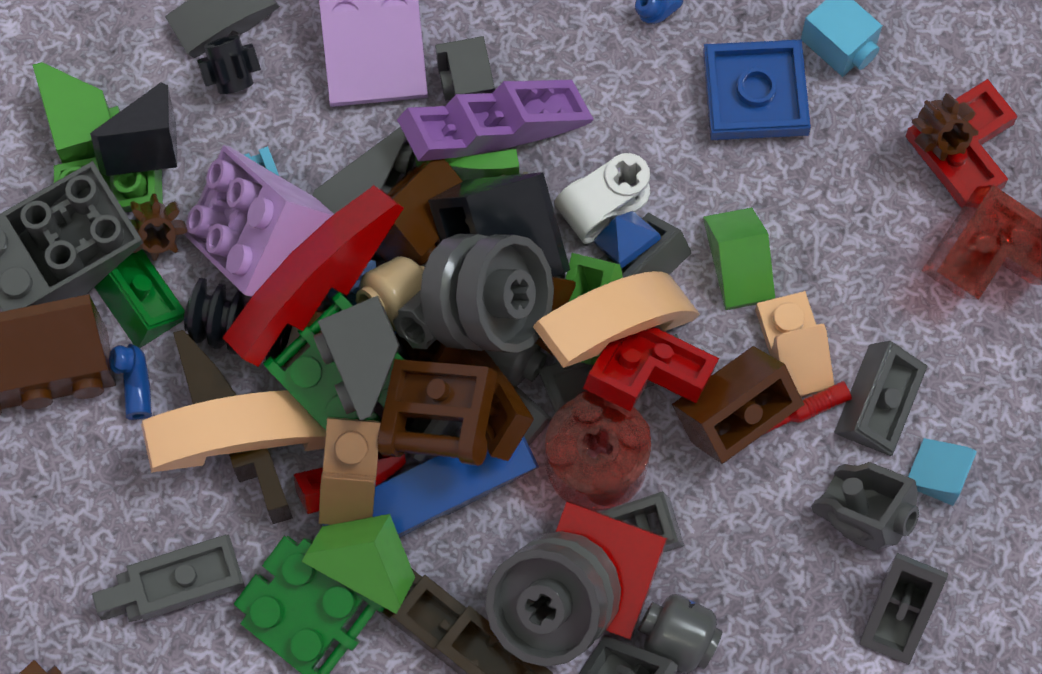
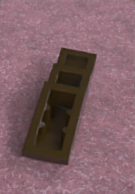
M184 330L173 332L193 404L236 396V393L218 367ZM267 448L230 453L231 463L239 483L258 477L272 524L293 519Z
M413 569L415 580L397 614L386 608L383 612L377 611L458 674H553L548 668L523 662L504 649L490 629L489 621L471 606L466 608L428 576L424 575L422 577Z

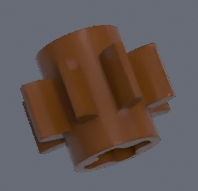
M949 93L945 94L943 100L931 102L926 100L924 107L919 112L918 118L912 119V124L922 132L914 141L925 153L932 151L941 161H944L948 154H964L973 136L978 135L979 132L968 122L976 113L965 102L959 104Z
M152 194L150 201L144 202L141 205L132 201L130 205L134 215L133 220L130 221L143 240V244L133 253L143 248L151 254L153 261H157L159 253L166 252L167 250L177 253L176 235L187 233L185 221L174 220L180 212L178 204L174 201L165 206L158 201L156 194ZM150 223L155 227H159L163 224V228L159 231H157L153 227H150L146 230L145 227Z

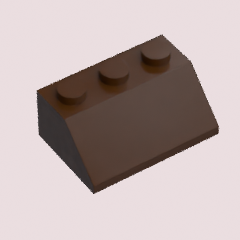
M90 294L0 312V415L2 409L21 405L25 409L45 408L53 403V399L73 395V397L78 399L94 398L103 394L104 388L116 386L115 374L109 366L111 350L107 328Z

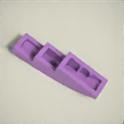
M573 80L503 81L493 93L456 94L446 106L408 107L397 119L418 161L457 158L502 150L575 130L594 120Z

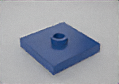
M802 39L704 44L703 59L710 140L809 136L811 125Z

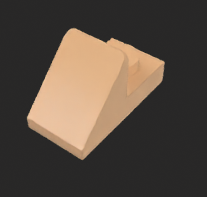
M806 291L757 303L755 311L769 354L786 365L801 398L816 394L833 386L834 379L827 330L824 323L816 325Z

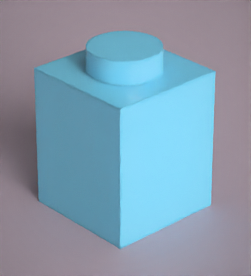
M825 0L805 18L801 39L843 77L853 67L856 66L861 70L875 58L880 50L877 43L883 25L854 0Z

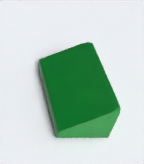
M142 249L136 253H131L94 287L129 339L139 348L184 321L185 309Z

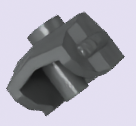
M872 462L858 466L843 464L837 467L826 492L819 499L815 500L811 506L814 513L831 522V525L841 532L844 537L872 551L897 545L903 536L906 537L912 533L919 518V508L916 506L918 499L916 481Z

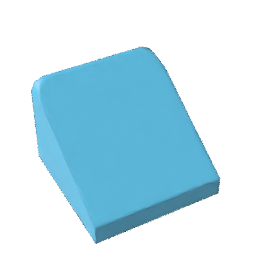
M924 438L908 477L916 481L918 492L953 506L961 493L977 451L966 446Z

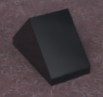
M162 82L90 133L99 172L105 176L177 167L176 121L169 87Z

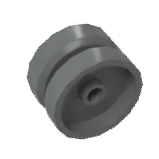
M456 234L443 239L431 252L422 273L420 299L424 320L433 337L447 348L473 351L488 350L505 353L524 351L532 347L540 338L533 328L534 324L552 312L554 287L551 268L542 249L527 237L497 234L491 236Z
M564 531L539 535L498 566L487 586L485 609L490 629L504 649L523 662L548 667L570 662L585 652L608 629L619 610L621 586L616 567L601 547L582 535Z

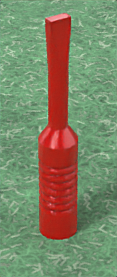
M841 381L805 398L802 407L766 433L790 422L802 423L811 417H815V415H819V413L821 414L851 400L852 396L846 383Z

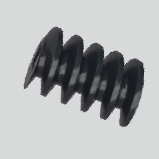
M199 278L191 292L185 309L184 330L188 332V336L195 343H201L207 338L211 348L220 349L226 344L229 353L238 355L223 339V336L246 306L245 295L238 289L231 301L226 300V284L222 283L218 284L212 295H208L207 279ZM286 324L267 353L266 360L270 356L275 359L286 349L292 325Z

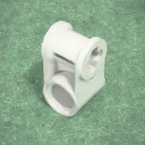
M622 153L591 174L574 181L564 188L556 197L554 205L584 244H591L616 216L630 211L636 213L647 204L650 197V169L646 161L640 156L632 153ZM623 179L626 181V182L621 183V184L619 185V181H621V180H623ZM634 182H636V185L633 186V187H631V186L629 185V184H633Z

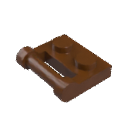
M394 359L378 435L380 454L382 456L401 457L404 453L459 458L462 464L480 466L483 464L487 455L485 434L498 373L485 366ZM407 417L463 422L460 437L406 432Z

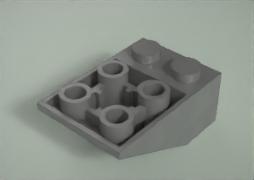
M93 161L0 213V308L2 311L86 295L143 244L140 235Z

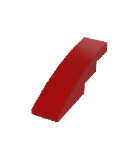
M375 185L332 215L288 255L254 293L225 333L223 339L243 360L259 367L287 323L304 331L331 287L346 296L349 294L404 207Z

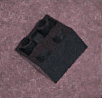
M543 172L466 179L428 200L440 243L443 239L456 234H480L484 236L494 234L518 235L530 238L542 249L551 268L552 277L564 274L570 270Z

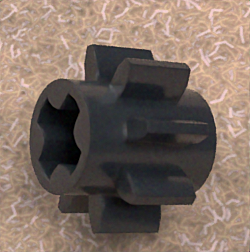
M232 35L216 39L204 45L207 57L198 59L197 62L205 86L216 84L219 94H230L244 90L254 84L251 72L259 71L261 68L252 43L242 46L240 37Z

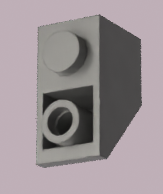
M379 296L370 298L317 321L322 332L313 335L325 365L335 361L343 381L335 384V389L346 414L356 411L360 421L372 416L400 347Z

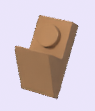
M337 417L327 418L323 472L320 485L319 524L332 525L373 517L379 450L378 435L381 421H360L359 419Z

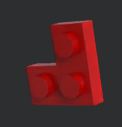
M988 79L956 98L959 104L965 102L976 113L968 122L979 132L978 135L973 136L970 145L966 148V153L948 154L946 159L941 161L932 151L925 153L914 140L922 132L914 125L908 128L905 136L964 212L1003 189L1008 181L1006 175L982 147V144L1013 126L1018 116Z
M652 327L608 343L589 372L583 389L630 412L648 381L697 403L715 370L719 358L656 327Z

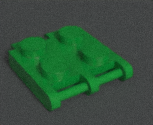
M339 291L332 297L334 303L309 327L306 326L304 331L298 329L297 331L300 336L275 359L270 356L263 362V365L325 430L328 417L359 419L356 411L346 414L335 389V384L343 381L335 361L325 365L313 335H316L321 330L317 321L354 306ZM306 343H309L310 347L284 370L282 366ZM397 352L395 359L405 360ZM393 364L378 399V402L383 407L386 402ZM375 411L373 412L372 416L364 419L372 421H382L380 416Z
M284 535L262 565L275 576L274 579L270 582L261 574H255L233 604L246 614L240 624L301 674H330L348 649L353 651L360 641L357 639V636L376 611L383 612L385 608L301 562L311 546L312 540L303 538L300 544H298L291 537ZM364 601L367 602L366 608L347 631L344 628L361 604ZM336 639L339 644L321 668L318 669L316 667L317 663Z

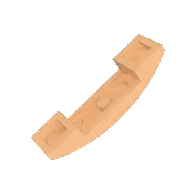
M652 271L624 277L591 290L545 315L534 324L533 328L562 367L565 368L598 356L610 342L657 325L663 331H667L692 322L700 313L669 274Z
M288 390L249 393L200 402L142 420L141 423L151 473L203 466L208 456L303 444L305 451L325 449L326 430Z

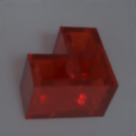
M994 185L978 186L975 188L921 270L963 299L979 300L1001 265L1032 285H1042V218Z

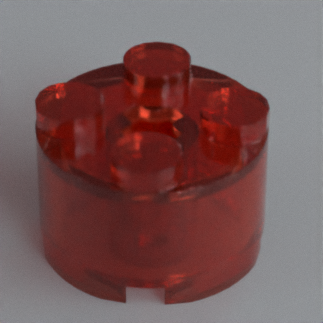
M585 391L567 402L555 413L546 432L545 466L554 490L562 499L594 511L602 510L628 502L637 494L645 481L651 452L650 427L635 407L630 412L589 391ZM598 447L606 449V453L600 452L596 458L588 455L589 449L593 451Z

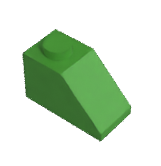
M43 62L33 64L56 151L62 164L95 158L90 133L119 113V107L109 108L102 90Z

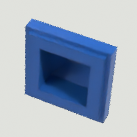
M630 211L616 216L593 241L598 248L623 268L662 238L634 211Z

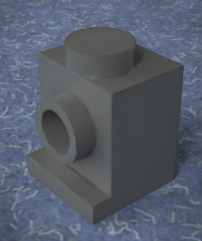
M484 36L435 45L437 68L440 74L445 101L451 100L456 94H482L495 91Z

